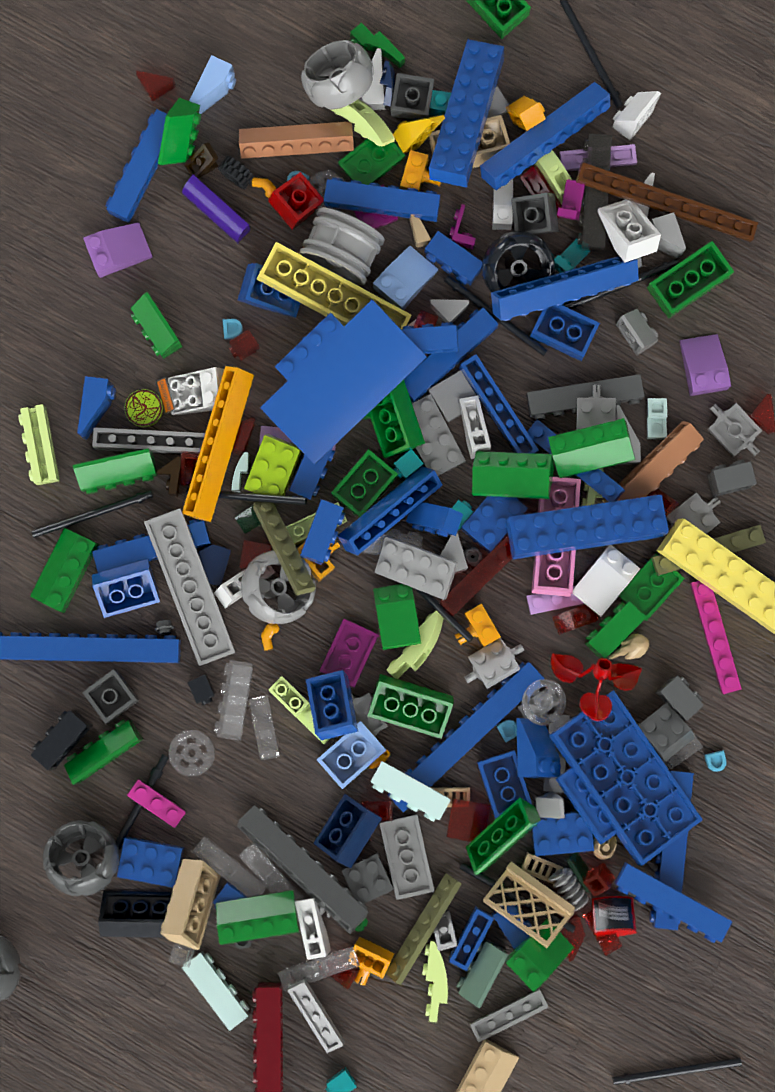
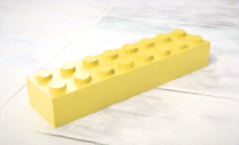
M278 242L274 244L257 277V280L324 316L332 313L343 326L371 300H374L400 329L407 325L412 316Z
M677 519L656 551L775 634V583L686 519Z

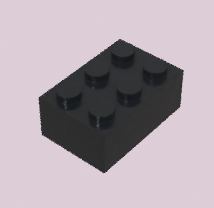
M76 710L64 711L58 718L59 723L56 726H51L46 731L45 735L47 737L43 741H38L32 748L34 752L31 756L48 771L55 770L93 726Z

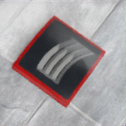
M608 896L592 898L594 932L596 936L616 933L620 937L637 933L633 897Z

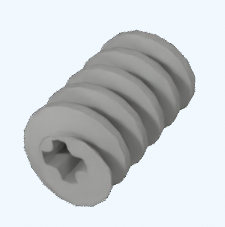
M562 868L549 877V881L556 880L553 887L560 886L557 894L564 893L561 898L564 900L568 899L567 902L574 906L576 911L586 905L589 897L585 894V890L580 888L581 884L577 881V877L572 875V869Z

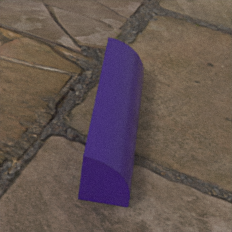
M192 175L183 187L182 194L238 244L250 231L249 224L196 176Z

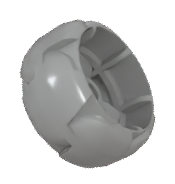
M339 40L325 45L307 59L301 74V80L304 90L314 104L333 110L348 106L361 98L369 90L373 81L374 68L366 50L360 44H354L348 40Z
M274 550L254 558L249 563L241 581L242 598L249 606V611L258 619L270 624H285L302 617L314 600L316 587L314 592L297 595L296 600H293L285 593L287 590L286 582L289 580L282 566L280 578L266 581L260 577V574L265 572L267 566L281 565ZM302 558L311 576V568L309 567L308 563ZM311 576V578H312V580H313V582H314V584H315V586H316L315 578ZM278 596V610L270 608L263 598L270 599Z

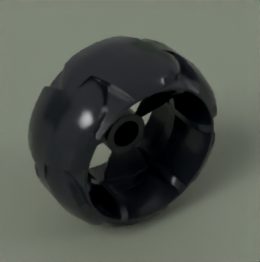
M526 231L509 232L494 240L488 247L482 262L483 280L492 293L506 289L505 286L508 285L513 276H524L526 281L530 282L555 275V258L550 247L536 235ZM527 247L534 250L538 255L540 270L527 269V264L522 260ZM506 250L511 251L512 255L508 256L504 263L506 269L498 270L496 267L501 255Z

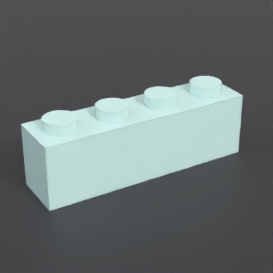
M381 761L371 780L374 789L381 793L384 790L391 793L389 797L397 802H400L402 799L408 803V808L415 812L418 809L425 812L424 817L433 822L435 818L437 820L441 819L451 800Z
M201 951L187 962L182 969L230 1031L249 1016L248 1010L250 1008L244 1000L240 1001L236 994L238 992L232 984L228 985L224 980L226 976L220 968L216 969L212 964L214 960L208 952L205 954Z

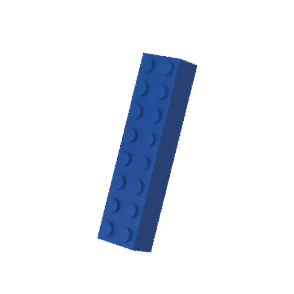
M467 39L444 116L445 119L443 120L429 166L430 180L467 188L504 62V46Z
M662 494L508 517L506 521L512 560L659 538L669 533Z

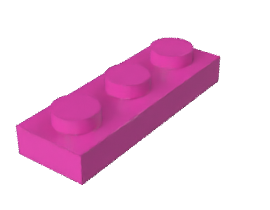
M137 779L127 793L128 797L174 828L186 813L181 807L140 779Z

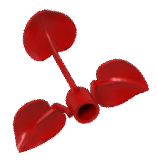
M552 653L551 656L553 673L563 682L573 683L576 677L582 678L593 670L594 677L599 680L595 694L585 693L581 697L579 704L581 710L588 717L596 721L606 719L612 710L610 698L605 695H599L603 680L608 677V680L613 681V685L616 688L631 690L636 686L642 671L641 667L620 663L612 664L610 660L600 658L596 665L592 664L589 669L582 673L583 665L576 657Z

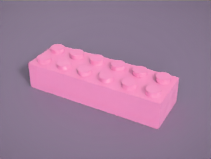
M553 477L549 499H539L538 513L579 507L581 479ZM576 550L534 556L531 593L570 597L573 593Z

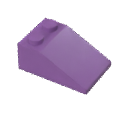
M139 222L99 231L83 238L96 273L100 278L153 258Z
M718 334L680 340L690 396L724 391L731 387L728 367Z

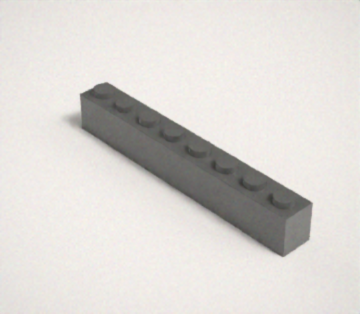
M254 805L238 821L237 827L308 895L315 898V901L351 934L367 917V907L361 901L357 902L352 897L353 894L345 887L342 888L335 876L332 874L328 875L320 862L311 859L309 852L303 847L300 848L290 834L286 835L276 821L272 822L262 808L258 809Z

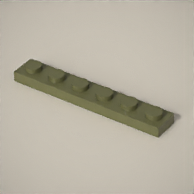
M254 502L253 509L295 594L301 595L314 592L316 586L274 503Z
M760 525L714 538L715 541L732 553L766 543ZM663 555L651 558L657 576L682 569Z
M447 873L385 973L399 985L404 981L462 884Z

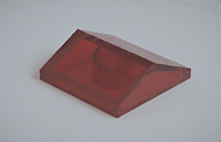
M453 798L446 837L472 842L487 828L491 805Z

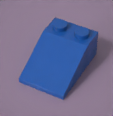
M258 263L248 264L238 301L296 318L300 302L257 280L263 265Z
M85 376L77 431L83 439L89 438L93 429L110 407L112 399H115L116 388H114L109 379Z
M517 718L518 777L545 779L560 776V757L553 741L548 736L549 732L544 720Z

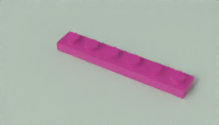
M700 581L690 583L721 693L727 694L741 690L714 591Z

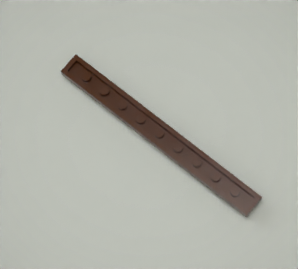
M584 162L580 165L576 179L577 183L667 214L674 212L676 217L749 242L754 239L758 222Z

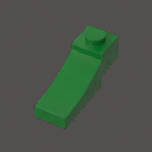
M360 23L350 32V41L354 44L358 43L365 50L373 52L381 49V55L394 63L399 69L405 64V57L380 31L373 35Z

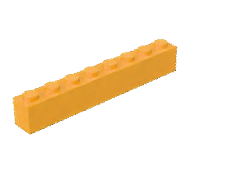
M225 366L182 511L184 515L207 522L212 520L254 375L240 368Z

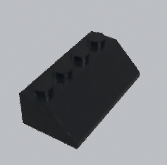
M103 891L98 919L100 937L166 938L161 934L162 924L165 921L167 907L173 892Z

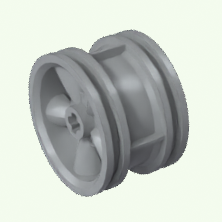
M320 208L317 212L318 217H315L313 221L314 227L309 238L304 240V248L300 249L299 254L355 285H365L366 277L371 272L370 266L375 255L379 254L380 246L385 241L384 237L368 224L350 215L333 209Z

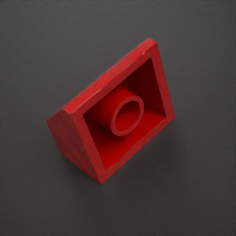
M299 172L273 191L268 202L293 230L324 203V199L306 177Z

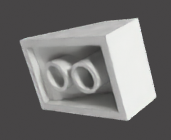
M658 91L637 92L634 97L630 96L624 104L626 106L623 111L619 110L614 116L612 127L628 140H631L653 113L661 93Z
M625 199L598 209V214L614 250L624 262L657 251L661 234L634 202Z
M609 545L574 587L572 594L601 617L640 568L615 547Z

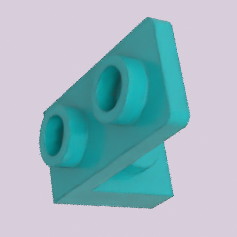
M578 238L575 239L560 256L558 255L555 258V270L562 273L574 269L589 254L590 249Z

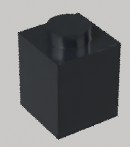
M207 675L187 682L197 704L202 703V705H206L213 701L212 698L216 694Z

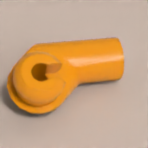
M256 177L252 179V187L263 188L266 191L265 196L268 198L276 190L275 185L269 179Z
M267 624L261 633L264 651L273 649L271 638L275 633L279 632L278 624Z
M386 749L381 756L369 765V768L374 769L380 765L381 761L385 762L390 756L389 750Z

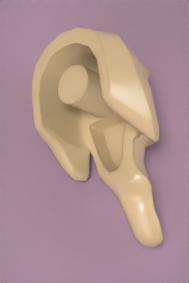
M631 634L621 643V647L609 655V659L619 656H625V659L642 657L649 647L648 638L642 634Z
M612 836L611 839H608L603 844H600L594 838V855L599 859L610 858L617 847L616 836Z

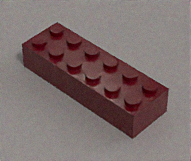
M259 982L253 990V1003H256L253 1011V1023H257V1027L253 1031V1043H257V1047L253 1051V1063H257V1067L253 1071V1084H257L254 1092H283L282 982Z

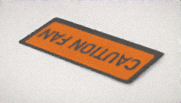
M166 377L155 381L163 405L164 414L174 411L175 408Z

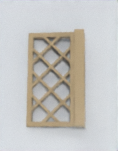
M510 862L505 872L483 899L484 903L546 948L549 947L575 911L574 906L513 862ZM506 877L514 882V888L503 889L502 882ZM526 890L530 894V899L519 901L518 891ZM515 892L517 901L506 902L504 893ZM493 894H502L503 903L495 904L490 900ZM531 903L533 913L522 914L520 904ZM534 903H544L546 911L535 912ZM517 905L519 915L507 913L506 906ZM558 913L563 917L560 923H551L550 914ZM547 915L549 925L538 926L536 916ZM534 917L535 926H525L523 918ZM550 928L551 936L546 941L540 937L539 930Z

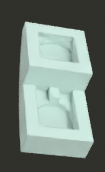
M648 398L647 439H665L667 437V398Z
M248 452L243 453L236 466L232 480V492H241V474H249L250 455Z

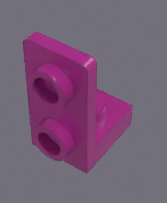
M566 180L562 206L558 208L557 216L579 221L585 185L577 183L575 180Z
M462 204L460 209H456L454 220H457L455 227H451L449 238H452V241L459 246L473 250L476 238L469 233H458L465 210V205Z

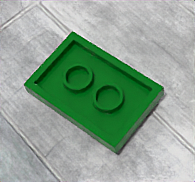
M367 138L354 151H351L341 159L338 165L351 181L356 180L362 182V184L369 185L370 183H375L405 159V155L394 142L381 147Z
M650 558L618 597L625 603L630 601L646 617L644 620L647 621L685 578L677 571L657 576L652 559Z

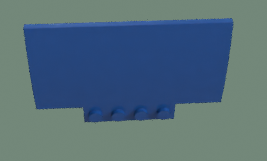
M371 300L345 326L332 313H329L275 366L288 381L260 408L316 464L427 356L374 300Z
M612 690L605 695L610 698L612 703V710L606 719L596 721L582 711L548 735L570 766V769L557 777L556 781L600 844H603L616 834L636 864L644 865L703 819L615 691Z

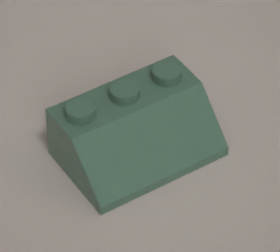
M486 939L480 944L476 952L477 955L468 967L465 977L461 976L456 985L458 994L478 1008L481 1007L508 956L506 950Z

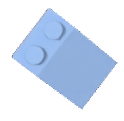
M211 55L189 100L200 105L199 113L202 114L223 98L229 89H233L236 79L232 64Z
M409 246L374 281L373 289L392 305L404 310L439 269L413 247Z
M361 721L357 724L358 732L344 735L317 759L342 789L386 751Z

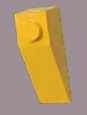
M440 115L410 122H401L393 136L402 152L406 153L410 152V150H417L445 117Z

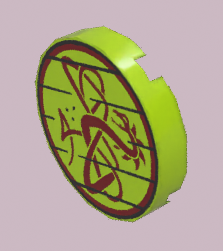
M146 389L137 390L127 398L125 414L135 426L145 428L156 424L162 417V402L153 391Z

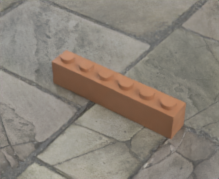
M334 122L239 129L241 159L354 151L352 123Z
M682 421L619 483L625 491L617 501L646 497L651 491H655L660 486V482L664 478L671 476L674 472L673 469L684 463L691 452L700 447V443L704 438L691 423ZM605 498L602 500L604 503L609 502Z

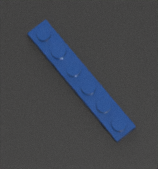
M537 419L527 433L534 442L549 454H552L548 437L555 436L556 434ZM600 469L576 474V476L609 502L617 501L625 491L624 488Z

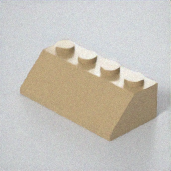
M502 115L487 118L473 168L479 167L510 144ZM440 130L432 132L429 136L432 154L434 153Z
M182 860L161 934L168 940L196 950L200 949L220 875L204 861Z
M488 1039L483 1040L456 1092H501L519 1057Z

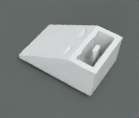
M213 367L169 377V391L175 408L174 411H171L172 415L212 411L224 369Z

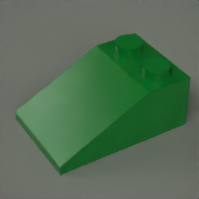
M398 584L374 588L373 592L383 650L421 644L412 587Z
M546 918L539 926L549 925L548 919ZM550 928L539 930L540 937L546 941L551 936ZM560 932L548 948L529 935L506 958L505 962L534 992L549 978L574 949V946Z

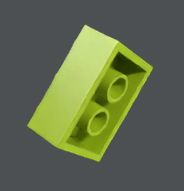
M269 434L264 435L244 489L256 494L285 496L302 451L292 443Z

